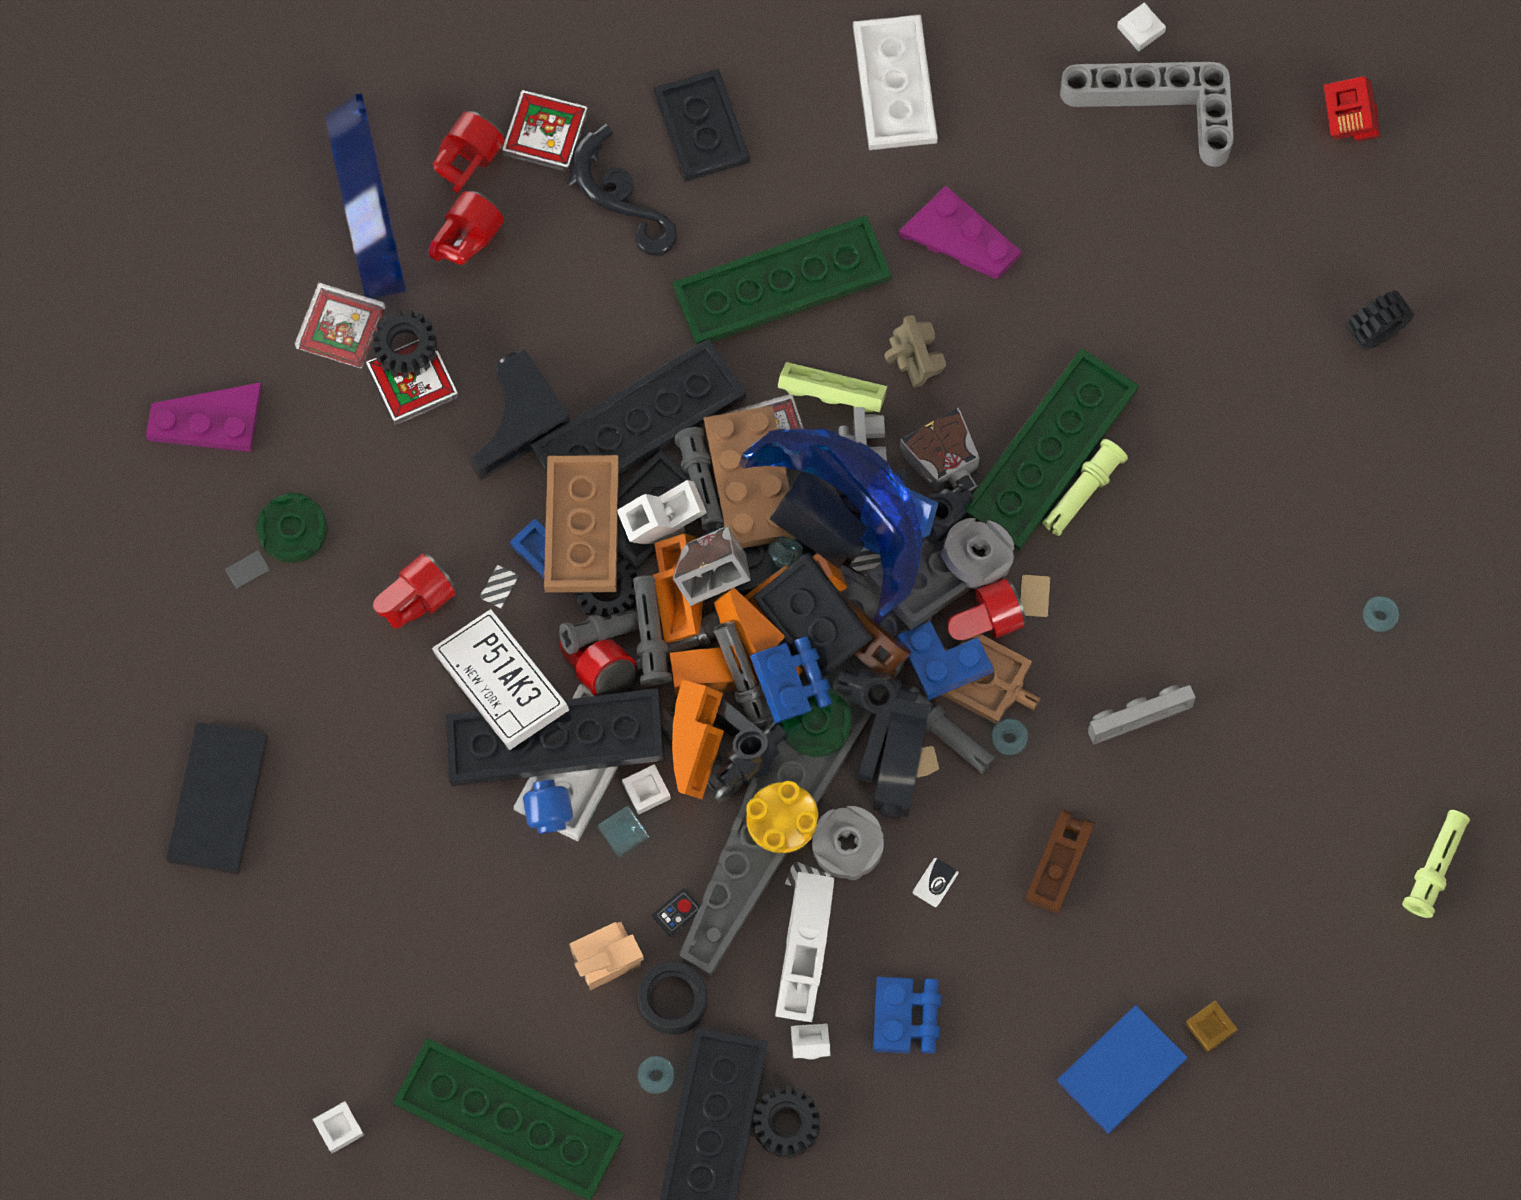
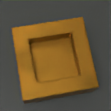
M1216 1000L1185 1023L1206 1053L1212 1051L1238 1030Z

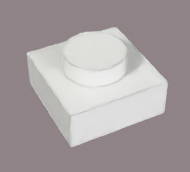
M1143 3L1119 20L1117 28L1140 51L1164 34L1166 26Z
M655 764L622 780V784L638 815L671 799Z
M828 1024L791 1026L793 1058L816 1059L830 1056Z
M345 1101L313 1119L331 1154L364 1136Z

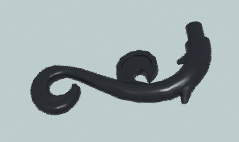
M604 123L595 132L589 131L578 143L573 153L571 175L567 184L571 187L577 182L581 191L591 201L611 212L658 222L664 229V234L661 238L655 240L649 238L646 235L648 224L642 222L636 231V242L640 250L647 255H663L670 251L676 242V227L665 215L655 210L626 202L632 195L634 188L630 174L622 168H611L605 173L603 187L615 186L616 190L613 192L602 190L592 177L591 161L598 162V150L603 147L602 143L613 135L611 128Z

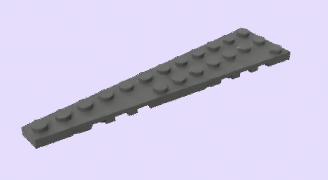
M841 565L840 570L848 585V588L841 592L896 640H898L899 634L910 630L865 581V577ZM932 616L918 626L932 621ZM882 647L876 655L885 660L889 652ZM853 654L823 679H827L830 688L837 692L836 686L840 681L838 679L842 669L858 675L861 668L873 670ZM901 661L899 665L896 667L897 673L894 676L895 678L898 676L906 661ZM800 666L803 670L799 675L802 686L810 685L804 667ZM877 684L872 686L871 692L875 699L882 701L888 689L883 685ZM837 692L849 706L852 719L849 738L840 750L826 757L812 758L797 753L788 746L786 740L782 741L777 746L779 755L775 758L773 769L767 775L751 780L739 814L731 828L725 848L722 850L718 865L711 882L708 884L701 906L696 913L679 955L680 960L711 977L787 855V853L768 851L753 840L746 824V807L748 802L759 790L770 784L792 781L805 789L814 799L816 806L818 805L874 714L864 706L851 703L852 695Z

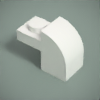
M689 480L659 497L644 494L617 510L629 541L638 544H652L677 536L685 531V525L707 513L695 483Z

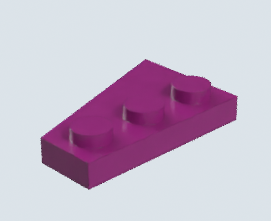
M947 186L940 190L898 233V237L909 242L910 240L927 246V249L937 254L941 252L959 260L960 264L997 280L1021 257L1022 252Z
M261 382L151 403L146 432L147 440L251 452L262 391Z

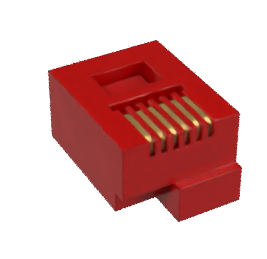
M1366 76L1323 85L1331 137L1337 140L1354 136L1357 142L1381 137L1377 103H1374L1371 80Z

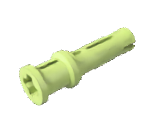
M1103 439L1100 443V450L1090 462L1085 461L1081 466V476L1046 519L1042 521V524L1048 530L1053 526V534L1060 536L1064 528L1098 487L1106 486L1110 481V474L1118 464H1124L1128 459L1126 453L1118 445L1108 439Z
M1456 810L1448 811L1447 818L1435 841L1424 868H1420L1414 876L1416 883L1410 896L1405 897L1402 903L1403 907L1411 913L1425 918L1433 916L1435 912L1433 905L1439 892L1444 891L1447 885L1444 876L1465 828L1470 822V818L1467 815Z

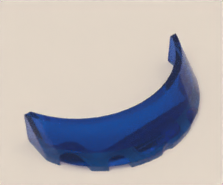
M358 93L327 113L325 118L365 298L369 300L405 292L406 286L387 208L362 93Z
M786 428L768 432L743 452L739 462L743 469L777 466L812 474L840 490L855 504L868 522L877 541L883 570L881 599L873 619L878 626L910 595L920 564L922 534L915 511L916 506L906 485L898 474L891 471L889 463L878 453L861 442L857 443L838 435L835 431L821 428L818 430H785Z

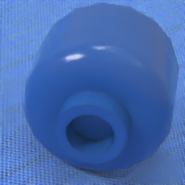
M554 779L533 783L534 790L527 792L523 796L527 825L530 828L537 829L538 834L566 830V824L573 819L569 790L564 786H555Z

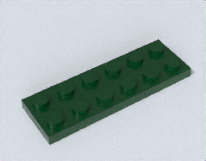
M865 215L672 282V287L695 346L707 339L710 342H714L890 281L891 272L868 216Z
M1081 348L972 494L973 502L965 507V516L976 518L975 522L987 523V520L999 524L1011 536L1014 549L1020 552L1082 468L1081 466L1087 461L1137 393L1139 385Z
M426 1038L393 1101L395 1107L585 1200L593 1199L624 1138V1133L429 1038Z

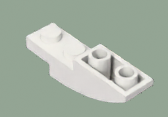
M798 872L775 1016L812 1022L830 918L834 878Z

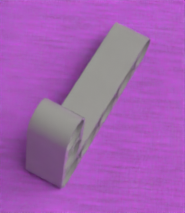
M1221 63L1076 64L1069 66L1063 72L1060 97L1065 104L1073 107L1196 105L1199 155L1201 160L1208 166L1218 167L1225 164L1229 159L1233 144L1230 75L1228 69ZM1176 80L1182 81L1186 86L1176 87L1171 82ZM1215 80L1220 85L1213 87L1208 85L1205 81ZM1140 81H1146L1150 83L1152 86L1148 88H1143L1139 86L1137 83ZM1077 82L1082 84L1083 88L1073 89L1069 84ZM1113 82L1118 87L1112 89L1107 88L1103 85V83ZM1217 111L1222 116L1213 118L1207 112ZM1217 142L1224 148L1213 149L1209 146V143Z

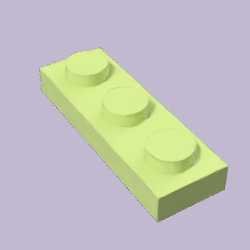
M786 362L783 367L777 387L785 389L789 394L795 396L810 395L818 397L821 401L828 404L843 403L854 406V408L864 407L865 412H880L887 391V386L789 362Z

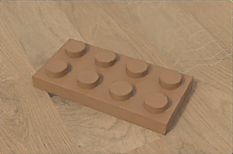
M773 405L704 417V426L724 527L731 529L742 548L796 539L770 520L775 509L789 490Z
M618 455L548 456L544 568L545 592H616L619 492Z

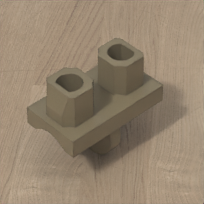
M914 315L905 316L903 324L893 331L894 337L889 339L892 348L884 356L887 363H898L900 371L907 370L912 386L919 387L923 386L929 377L940 374L946 367V361L943 353L940 351L928 353L925 346L931 344L935 339L932 323L917 322Z

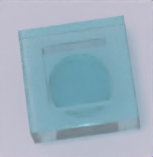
M629 806L624 807L598 824V829L618 857L648 839L647 832Z

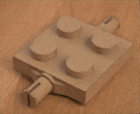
M982 634L962 640L959 645L977 637L979 638L993 666V673L942 694V696L997 725L1006 709L1015 701L1032 709V711L1036 709L1041 697L1022 688L1023 679L1032 665L1031 660Z

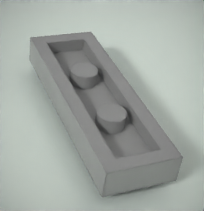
M1173 685L1162 690L1159 693L1160 696L1147 701L1146 697H1141L1129 702L1126 705L1127 708L1114 713L1113 710H1106L1093 717L1094 721L1090 722L1088 729L1093 745L1191 709L1196 698L1191 686L1188 685L1180 688L1179 685Z

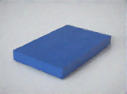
M1135 1005L1057 1079V1083L1109 1135L1172 1075L1188 1057Z

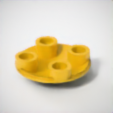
M792 781L773 783L762 788L748 802L746 807V824L751 837L759 846L771 852L788 853L796 851L810 841L817 829L818 809L814 799L805 789Z

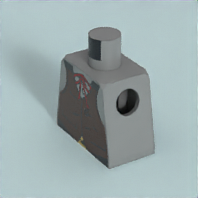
M958 408L900 439L901 455L934 491H940L949 485H952L954 488L956 485L962 484L965 486V489L960 492L962 495L966 490H969L972 494L978 488L970 474L978 469L979 455Z
M729 527L721 529L711 528L706 532L705 536L695 539L683 547L673 580L689 605H694L750 581L746 554Z

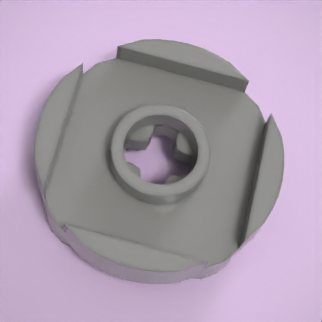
M968 518L959 521L949 530L941 555L948 569L957 578L965 581L966 585L970 588L977 589L1003 579L1008 574L1014 559V543L1009 533L999 524L987 520V523L975 522L976 518ZM971 547L977 550L983 548L986 551L984 557L973 554Z
M847 806L837 810L832 809L823 814L818 820L817 829L812 837V853L819 866L828 874L841 879L857 880L862 875L872 871L879 863L883 854L884 839L880 824L867 810L857 806ZM852 834L855 836L854 843L857 847L855 849L849 848L847 851L841 849L842 843L838 839L841 836L847 838Z

